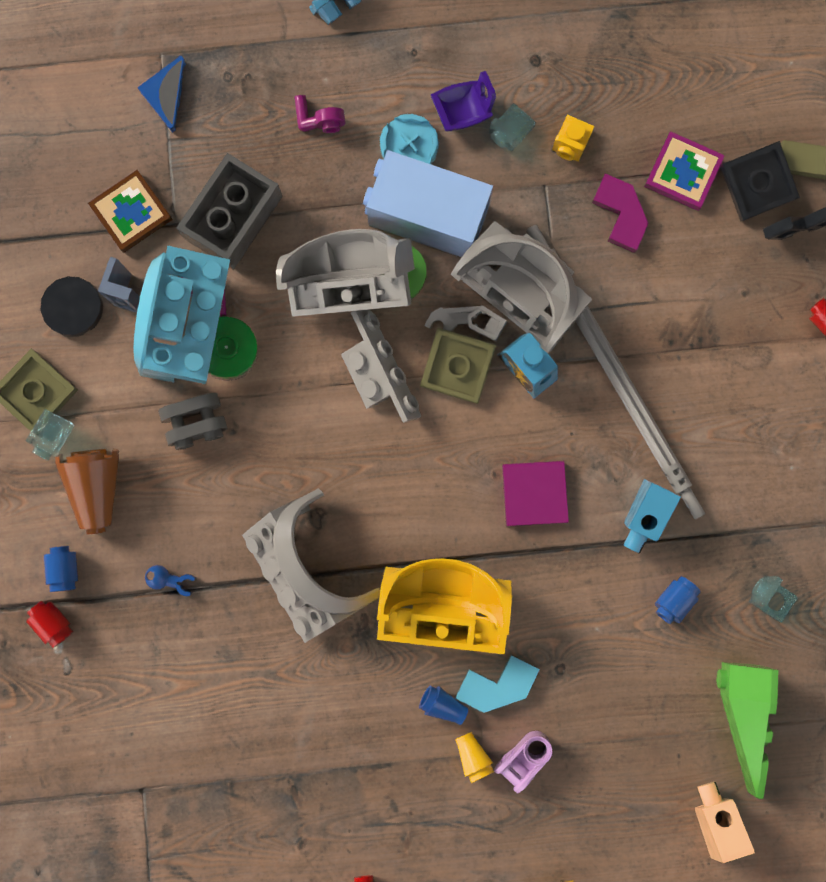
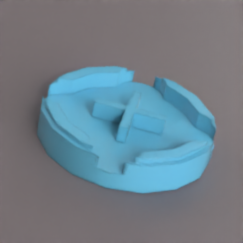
M415 114L399 115L383 128L380 136L381 155L384 159L386 151L390 150L432 164L436 159L439 149L438 134L435 128L429 124V121L422 116Z

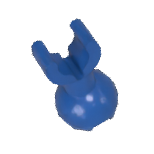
M161 565L151 566L145 573V581L150 588L159 590L168 586L177 589L179 594L183 596H190L191 592L185 591L178 582H183L186 579L191 581L196 579L191 574L181 577L171 575ZM150 571L154 573L153 580L147 577Z

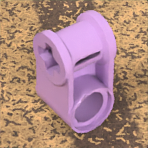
M540 731L527 733L512 750L502 757L495 766L494 772L497 774L501 773L514 786L513 790L516 793H520L550 760L552 747L549 739ZM533 741H541L545 744V749L541 754L532 755L529 753L528 747Z

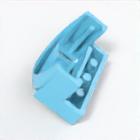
M167 245L166 253L163 252L152 260L140 295L134 333V361L140 376L173 383L174 379L177 378L206 384L230 259ZM193 290L192 299H191V304H190V309H189V314H188V320H187V325H186V330H185V335L183 336V331H184V326H185V321H186V316H187V311H188V306H189L191 291ZM153 338L171 341L177 344L173 346L164 343L155 342Z

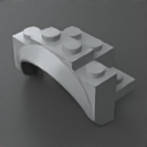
M496 221L469 247L451 273L455 279L465 282L526 333H531L541 344L539 347L547 353L555 348L568 329L592 301L591 297L575 285L572 278L574 271L554 252L534 240L527 233L524 236L514 235ZM489 265H502L497 271L489 267ZM550 306L552 310V317L548 313H546Z
M372 229L343 230L318 237L279 258L276 269L277 290L288 289L292 317L409 306L412 303L407 272L415 269L411 238L397 240Z

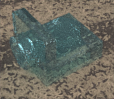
M513 103L499 119L494 118L491 122L489 133L492 140L498 146L506 147L512 152L535 127L536 122Z
M45 409L25 441L34 447L32 450L33 454L49 461L51 457L55 459L54 456L60 454L59 451L75 425Z

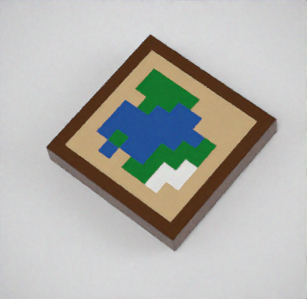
M138 170L88 203L123 253L173 220Z

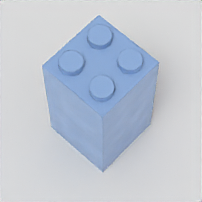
M390 150L386 151L384 160L378 159L374 170V177H377L374 187L367 188L363 204L366 205L365 214L368 216L369 226L406 239L411 238L412 241L462 257L478 239L490 206L493 185Z

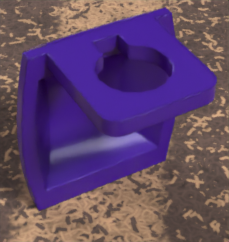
M483 71L480 72L478 81L463 82L445 87L432 93L431 98L445 131H454L471 127L492 117L493 113L491 110L496 99V93L487 72ZM485 86L488 92L487 98L485 96Z

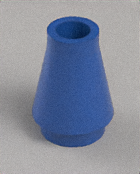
M430 685L424 692L419 705V709L425 711V715L451 721L458 725L464 722L468 714V707L459 703L440 686L435 688Z

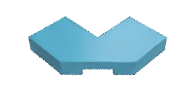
M510 655L497 683L469 669L455 698L483 713L526 699L540 669Z

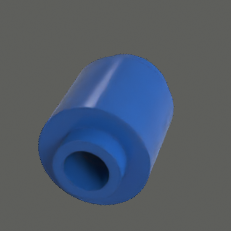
M69 546L50 548V554L44 555L46 585H49L50 592L75 590V582L78 581L76 552H69Z
M680 576L677 581L673 580L655 602V606L658 608L656 614L669 624L673 621L681 623L698 602L697 596L701 593L700 589L687 578Z

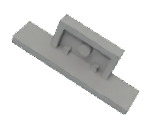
M370 309L351 312L363 341L342 353L341 356L366 409L373 408L391 397L403 423L419 419L421 413L418 401L410 393L406 384L405 374L398 367L392 355L393 349L389 342L385 340L379 328L380 322Z

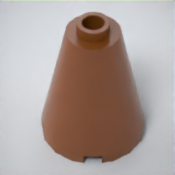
M113 448L111 455H107L106 449L70 452L71 456L66 457L65 460H63V454L54 456L56 467L79 529H86L87 534L106 532L105 527L110 526L112 523L119 449Z

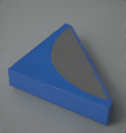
M179 56L138 87L139 92L172 133L176 131L175 124L181 99L183 70L186 65L182 56Z

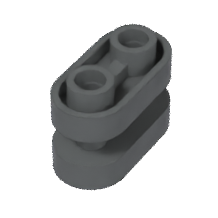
M218 393L200 395L164 406L158 410L161 423L171 422L173 430L165 433L168 446H175L176 450H182L194 446L193 441L205 438V441H212L223 437V431L228 429L225 417H215L213 413L214 409L221 406ZM201 414L202 421L189 425L184 424L183 419Z

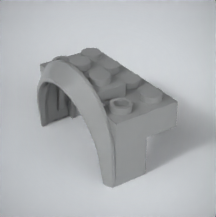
M319 488L269 512L242 535L248 550L253 553L261 567L263 576L270 582L277 594L280 605L285 608L293 622L295 631L301 636L304 643L380 597L379 587L358 597L348 598L332 594L316 583L303 566L295 546V523L298 516L311 510L309 504L324 496V493Z

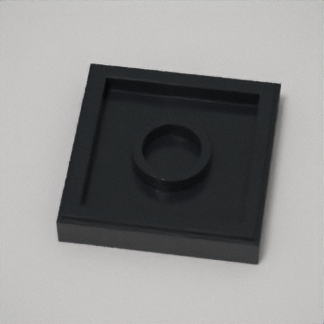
M780 141L720 165L740 222L800 198Z

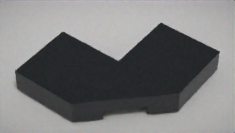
M826 207L805 217L789 216L763 228L765 238L768 240H782L792 237L793 234L800 231L808 230L810 232L825 227Z

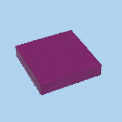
M564 461L502 465L506 526L569 522Z

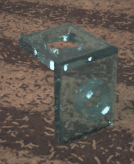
M765 576L755 584L752 590L753 596L749 603L776 621L783 622L797 600V596L780 585L783 581L780 577ZM775 592L780 593L784 597V606L777 611L772 610L768 606Z

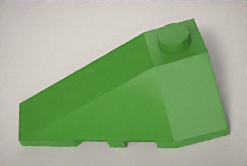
M722 662L721 669L717 671L716 683L717 687L721 689V698L748 793L754 797L764 799L769 765L764 747L768 743H772L773 731L770 729L768 719L769 714H776L779 670L754 664Z

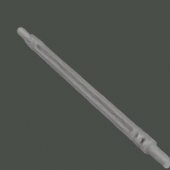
M533 225L526 230L529 236L558 256L555 249L549 247L537 225ZM587 306L576 320L577 325L675 493L681 495L694 519L705 515L706 513L690 488L692 483Z

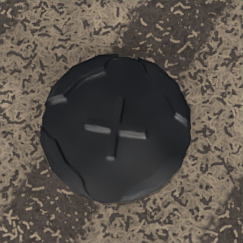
M67 276L55 280L46 288L41 298L40 311L44 322L53 331L65 337H79L97 326L103 313V301L97 289L90 282L80 277Z

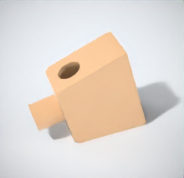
M716 781L698 786L697 788L704 805L695 807V812L711 859L726 863L754 854L753 846L734 800L722 799ZM720 811L722 819L720 823L717 824L715 817L716 814Z

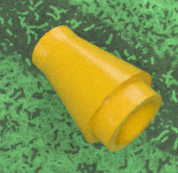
M472 732L455 739L464 775L469 777L471 783L494 772L491 766L493 761L478 743Z

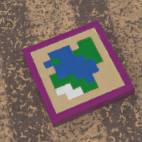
M670 131L644 187L699 211L725 155Z

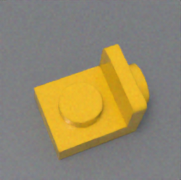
M567 114L561 130L556 136L552 150L562 159L579 162L595 126Z

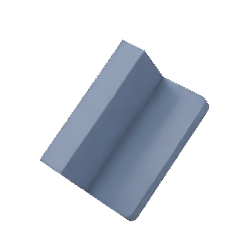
M110 257L98 292L114 306L137 313L140 296L133 289L128 288L132 274L117 258Z

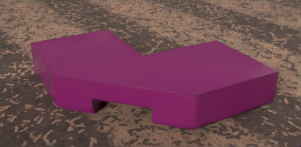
M605 173L592 203L619 215L608 242L635 253L649 223L633 185Z

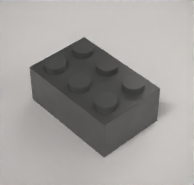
M227 153L176 229L186 241L207 254L230 259L229 267L234 270L283 195L276 182Z

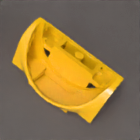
M428 559L413 563L404 568L386 567L378 605L377 640L505 654L512 604L511 580L495 579L484 570L472 564L453 559ZM408 605H413V609L401 608ZM476 612L483 614L486 617L476 616Z

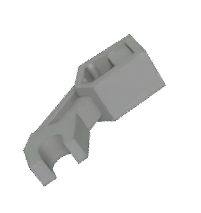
M483 305L446 309L440 307L431 312L424 326L432 329L436 321H441L444 325L443 329L452 332L458 325L469 324L471 330L496 342L507 324V320ZM481 313L491 317L484 330L479 328L477 324L473 325V319H476Z

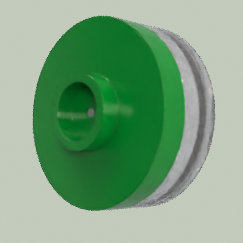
M219 317L208 374L222 381L237 380L247 375L256 363L258 357L256 337L251 328L243 321L233 317Z

